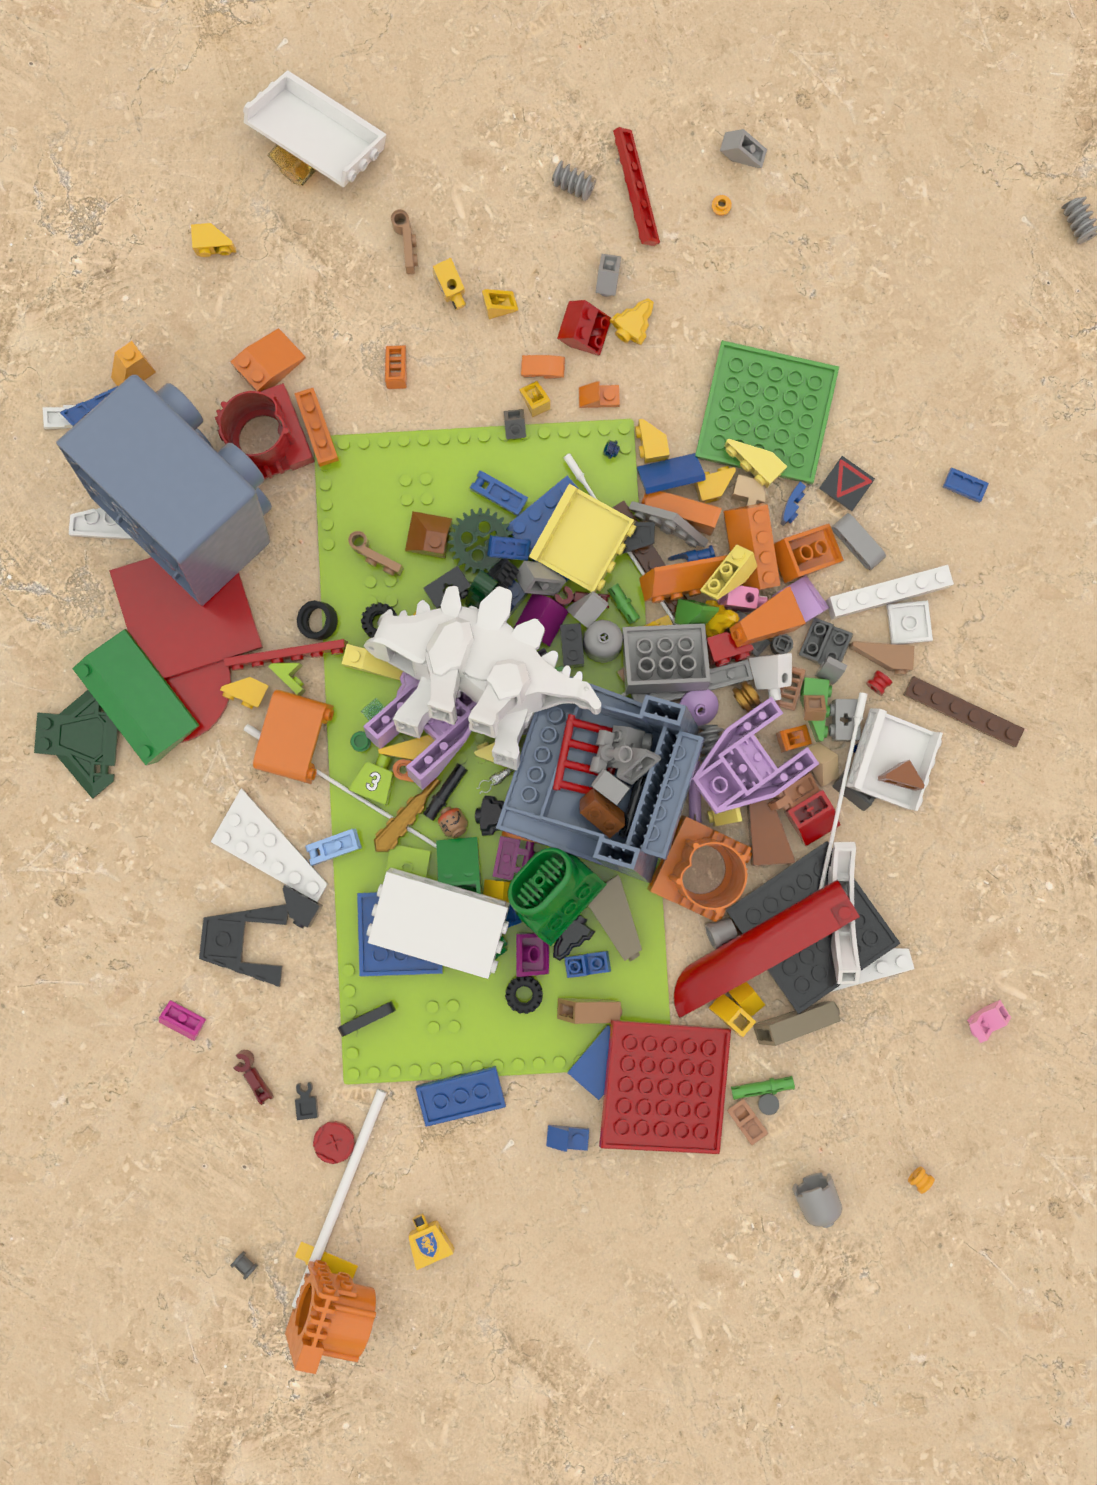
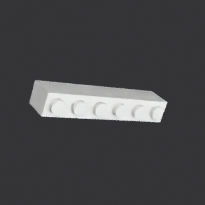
M945 565L831 596L826 600V604L829 606L828 611L831 620L947 589L954 583L949 566Z

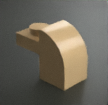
M738 474L731 498L746 502V506L764 503L765 491L755 479Z

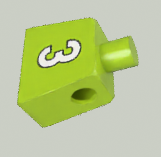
M379 754L375 765L365 762L349 790L387 805L394 779L393 772L386 770L391 758Z

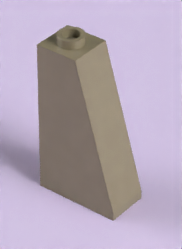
M616 875L605 882L607 885L588 906L624 961L627 959L632 961L640 956L639 951L642 948L621 879Z
M823 1001L811 1005L799 1014L796 1011H792L755 1023L753 1028L759 1044L777 1046L840 1022V1010L834 1001Z

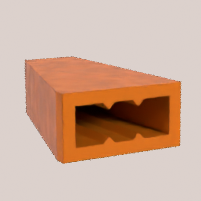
M663 491L650 494L645 493L641 504L675 512L698 532L709 536L712 535L722 508Z
M789 586L729 629L736 646L741 647L793 632L806 624Z

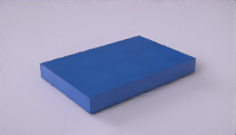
M696 453L638 466L637 472L645 493L650 494L706 480L698 458L695 457Z
M609 1025L602 1030L567 1072L598 1100L604 1095L611 1028Z

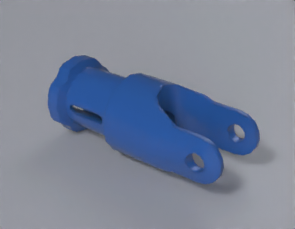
M709 545L706 549L698 551L694 549L670 556L668 560L685 559L688 562L713 558L715 557L713 546Z

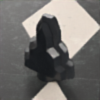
M485 795L481 808H477L475 811V821L477 824H480L482 836L494 835L495 831H501L496 829L504 801L497 800L495 796Z
M579 915L562 933L554 944L553 958L560 961L568 956L574 947H580L585 940L591 939L596 931L586 925L588 919Z

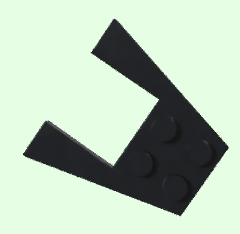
M287 905L204 917L199 959L280 987L282 965L242 962L246 921L287 925Z

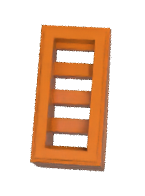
M406 345L386 346L385 383L387 389L407 388ZM392 354H401L398 357H391Z

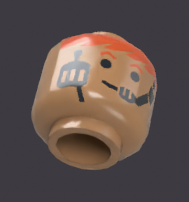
M449 806L440 812L441 816L438 818V824L445 836L457 838L467 831L468 821L460 808H451Z

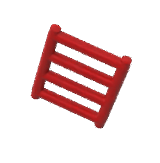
M568 714L553 790L565 789L587 794L593 789L592 787L563 780L565 768L596 776L599 774L589 771L590 765L567 760L568 752L571 747L597 754L599 746L571 739L573 728L577 727L599 733V730L612 732L613 728L576 719L575 715ZM610 767L606 769L608 772L615 775L616 769Z

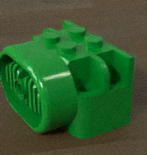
M551 847L542 849L533 855L514 876L508 888V899L519 919L549 946H552L607 884L578 857L566 853L559 848Z

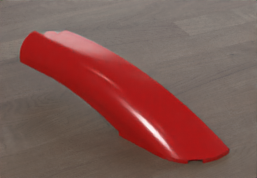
M838 879L687 966L679 976L674 990V1004L679 1018L720 997L859 918L858 912Z

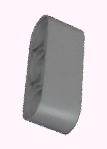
M847 513L832 526L836 536L866 569L872 570L886 558L883 549L851 514Z

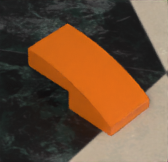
M522 355L521 376L524 378L543 376L545 379L564 378L565 357Z

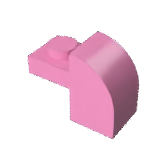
M998 1000L971 1015L967 1021L972 1035L977 1037L979 1042L982 1043L989 1039L993 1031L1007 1026L1011 1016L1001 1000Z

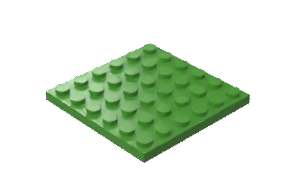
M722 340L695 457L743 469L740 466V461L736 457L732 458L725 450L726 447L724 445L726 441L732 439L773 452L787 466L779 477L813 484L839 366Z

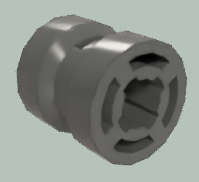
M787 634L776 636L770 644L772 653L785 654L790 652L793 648L792 638Z

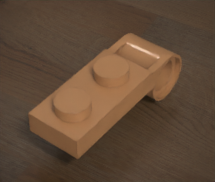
M398 209L391 215L392 226L397 234L403 235L407 274H415V266H418V257L413 251V247H417L416 234H412L408 213ZM398 220H405V223L402 225L396 224Z
M354 531L350 534L348 539L350 546L355 552L366 558L365 562L374 567L377 564L384 567L383 571L389 575H401L404 569L403 566L368 548L369 540L363 532ZM363 538L364 543L361 546H355V539Z

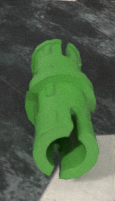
M618 583L607 590L616 602V608L621 610L629 625L640 618L631 604V599L626 597Z

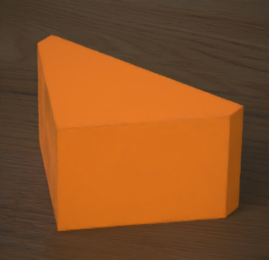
M806 724L776 733L781 753L812 744Z

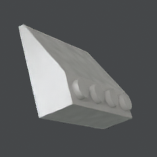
M705 624L622 628L625 694L708 689L711 679Z

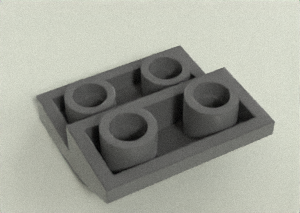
M814 617L799 656L819 665L825 662L828 656L842 662L853 633Z

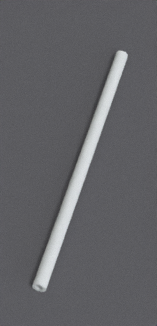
M377 1089L309 1261L315 1262V1260H321L387 1094L384 1090ZM307 1265V1267H306V1270H305V1272H304V1275H305V1273H309V1274H310L309 1269H308V1265ZM304 1275L292 1303L294 1308H296V1300L299 1297L300 1288L305 1282Z

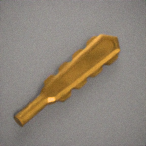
M437 778L426 786L420 794L410 797L407 800V805L397 811V816L395 818L391 817L386 823L387 826L375 834L374 845L376 852H389L396 847L398 839L406 834L409 825H413L416 821V815L423 812L427 798L441 783Z

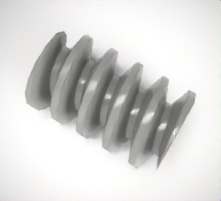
M561 160L552 177L554 186L558 187L561 184V190L564 191L568 188L569 194L575 191V197L579 198L582 195L583 201L588 200L595 187L596 180L591 182L592 175L585 179L584 171L577 175L578 168L576 167L571 172L570 164L563 168V161Z
M1086 196L1075 198L1061 207L1065 209L1064 215L1069 216L1067 222L1072 223L1070 226L1071 230H1076L1073 235L1074 237H1079L1077 240L1078 244L1087 242L1097 235V226H1093L1097 218L1090 219L1089 217L1094 212H1086L1091 205H1083V202L1087 199Z
M718 725L698 726V729L704 730L698 736L705 739L703 743L705 748H702L700 752L705 754V756L701 757L700 761H704L721 736L718 733L724 731V728L718 727Z

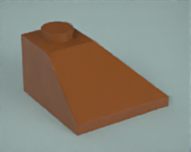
M412 511L405 551L445 558L452 518Z

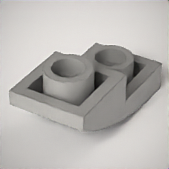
M828 656L815 673V676L820 679L830 680L829 683L834 685L845 672L847 665Z

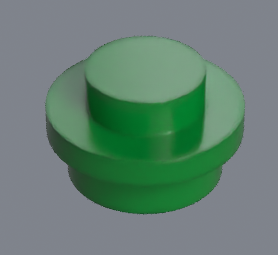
M358 731L352 735L350 743L354 750L364 752L370 747L371 740L366 737L365 732Z

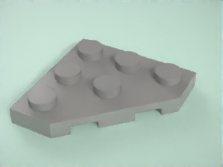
M633 501L629 506V509L635 513V518L641 521L655 522V526L659 527L662 532L681 538L691 547L696 548L697 545L706 547L709 541L675 512Z

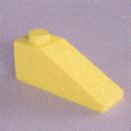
M350 644L346 645L342 664L345 667L401 681L402 670L374 657L365 648Z

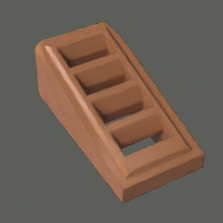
M792 667V674L799 675L798 679L792 677V683H796V687L780 688L781 698L792 699V703L776 700L775 702L779 707L795 711L806 670ZM784 689L794 691V695L783 693Z

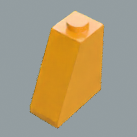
M130 341L115 352L111 378L116 386L122 384L131 375H138L144 381L156 373L133 341Z

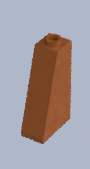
M772 798L747 805L749 844L751 847L750 852H752L751 865L753 866L795 863V858L777 810L771 811L768 805Z

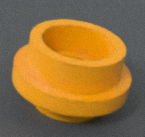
M718 195L713 199L711 206L715 214L722 216L729 213L732 203L727 196ZM723 202L725 206L721 207L718 203Z

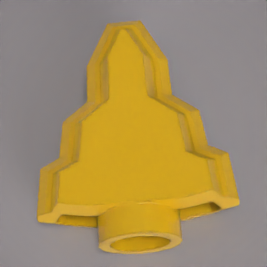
M647 298L638 302L634 308H627L621 314L616 313L610 319L612 325L617 329L615 335L624 343H628L631 340L636 344L642 345L647 337L645 333L649 327L647 320L652 314L654 302Z
M707 600L706 604L719 607V611L705 625L706 638L724 633L726 628H731L739 621V615L732 610H726L724 605H718L717 601Z

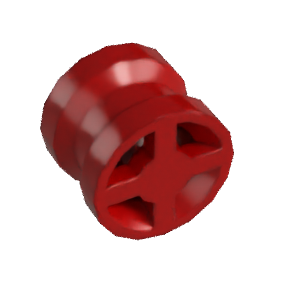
M879 670L874 673L872 679L866 682L871 690L881 696L885 693V688L893 683L887 675Z

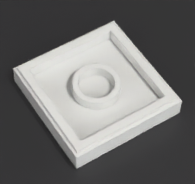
M928 600L886 605L891 644L900 645L933 641Z

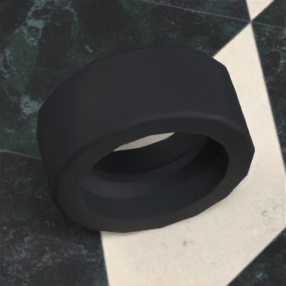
M313 600L305 603L299 610L297 627L305 637L324 640L329 638L336 630L338 623L337 613L328 603ZM319 608L324 611L326 621L322 630L313 632L309 627V618L312 612Z

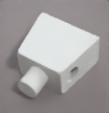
M792 653L749 658L756 688L758 690L768 689L769 698L772 697L774 701L781 700L780 688L788 687L792 684Z

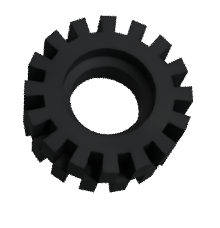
M503 558L487 574L499 582L497 587L500 586L508 589V586L512 585V581L517 578L519 569L507 558Z
M373 603L371 607L366 608L365 613H362V628L370 638H373L377 631L372 623L376 615L384 614L391 609L393 616H397L395 610L386 603Z
M522 976L511 980L507 986L505 997L508 1006L513 1011H517L519 1014H528L540 1006L543 991L539 982L534 977ZM526 986L531 989L532 998L530 1001L520 1002L517 999L516 991L520 987Z

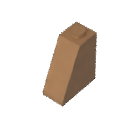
M558 998L557 1019L570 1023H611V1020H620L622 1016V1007L619 1001Z

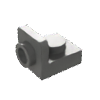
M524 410L504 411L506 439L525 438Z

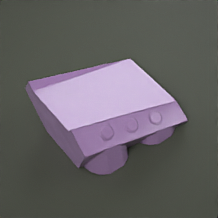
M807 576L789 585L805 622L810 621L829 609V606Z

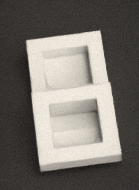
M76 405L43 407L44 429L72 428L73 426L60 412Z

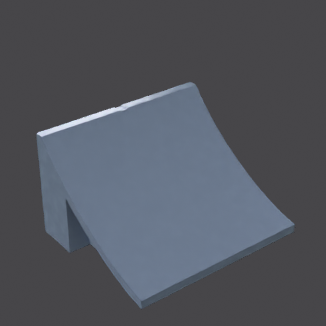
M590 684L601 702V712L595 715L589 709H582L575 703L560 704L534 713L520 754V765L518 770L514 772L496 829L549 847L559 848L571 855L651 883L658 858L667 860L705 739L698 736V725L686 705L645 695L643 703ZM568 714L575 715L576 719L613 728V725L625 726L653 735L651 752L659 755L661 760L641 776L647 778L628 837L619 836L620 829L609 838L580 814V799L586 794L565 789L553 790ZM574 727L571 739L596 745L598 733ZM570 747L567 760L591 765L592 757H597V754ZM565 768L563 780L592 787L591 784L597 776ZM627 783L631 788L621 802L616 805L623 812L627 810L634 783L632 785Z

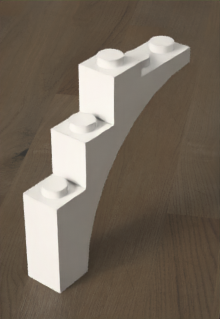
M834 842L831 867H829L828 884L838 879L854 906L855 842ZM855 920L832 933L831 951L837 984H859L861 968Z

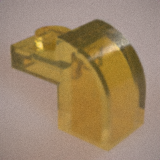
M277 144L267 155L279 167V171L298 186H303L315 173L313 167Z

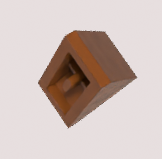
M910 760L903 761L878 776V781L914 791L922 790L925 786Z

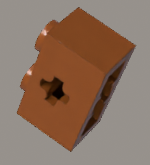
M595 788L591 789L580 799V814L609 838L625 826L624 812Z

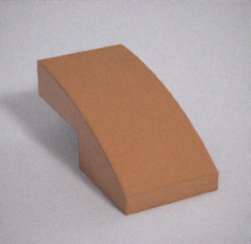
M744 1098L727 1110L751 1145H754L769 1134Z

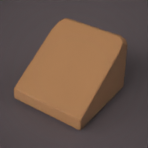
M804 695V720H825V696Z

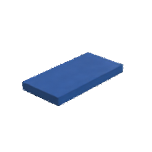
M496 1066L416 1085L415 1087L426 1127L506 1107Z

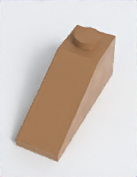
M852 642L849 644V649L887 671H894V675H907V672L913 670L915 646Z

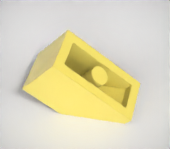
M709 807L710 811H707L709 823H713V827L742 821L740 807L715 814L711 807Z

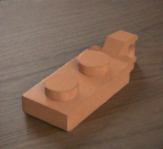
M811 772L802 776L778 794L776 799L769 802L768 805L771 811L781 808L783 810L793 808L819 791Z

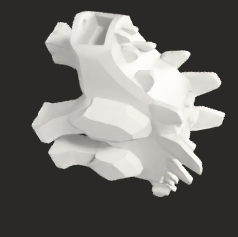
M450 586L446 589L441 608L430 610V606L422 600L417 604L416 615L408 616L407 612L403 610L399 616H393V611L389 609L380 616L377 622L379 627L375 636L368 639L364 644L365 649L374 657L386 661L420 680L417 689L398 709L393 718L398 732L420 739L424 726L431 718L455 725L458 718L455 706L456 698L461 697L464 692L477 703L468 717L470 722L469 730L495 738V745L492 749L494 763L514 770H518L520 765L519 741L524 729L528 728L535 712L560 704L575 703L580 708L589 709L593 714L597 715L601 712V702L590 684L582 681V672L579 671L573 678H570L571 669L568 665L564 667L562 672L555 669L558 660V653L556 651H551L542 657L538 654L536 650L539 649L545 632L544 626L538 619H532L519 624L515 629L506 623L511 611L512 592L500 586L481 601L479 609L474 606L469 608L461 606L457 586Z

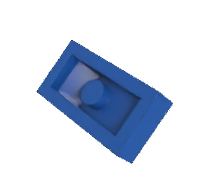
M548 1125L546 1146L567 1152V1149L588 1151L589 1128Z

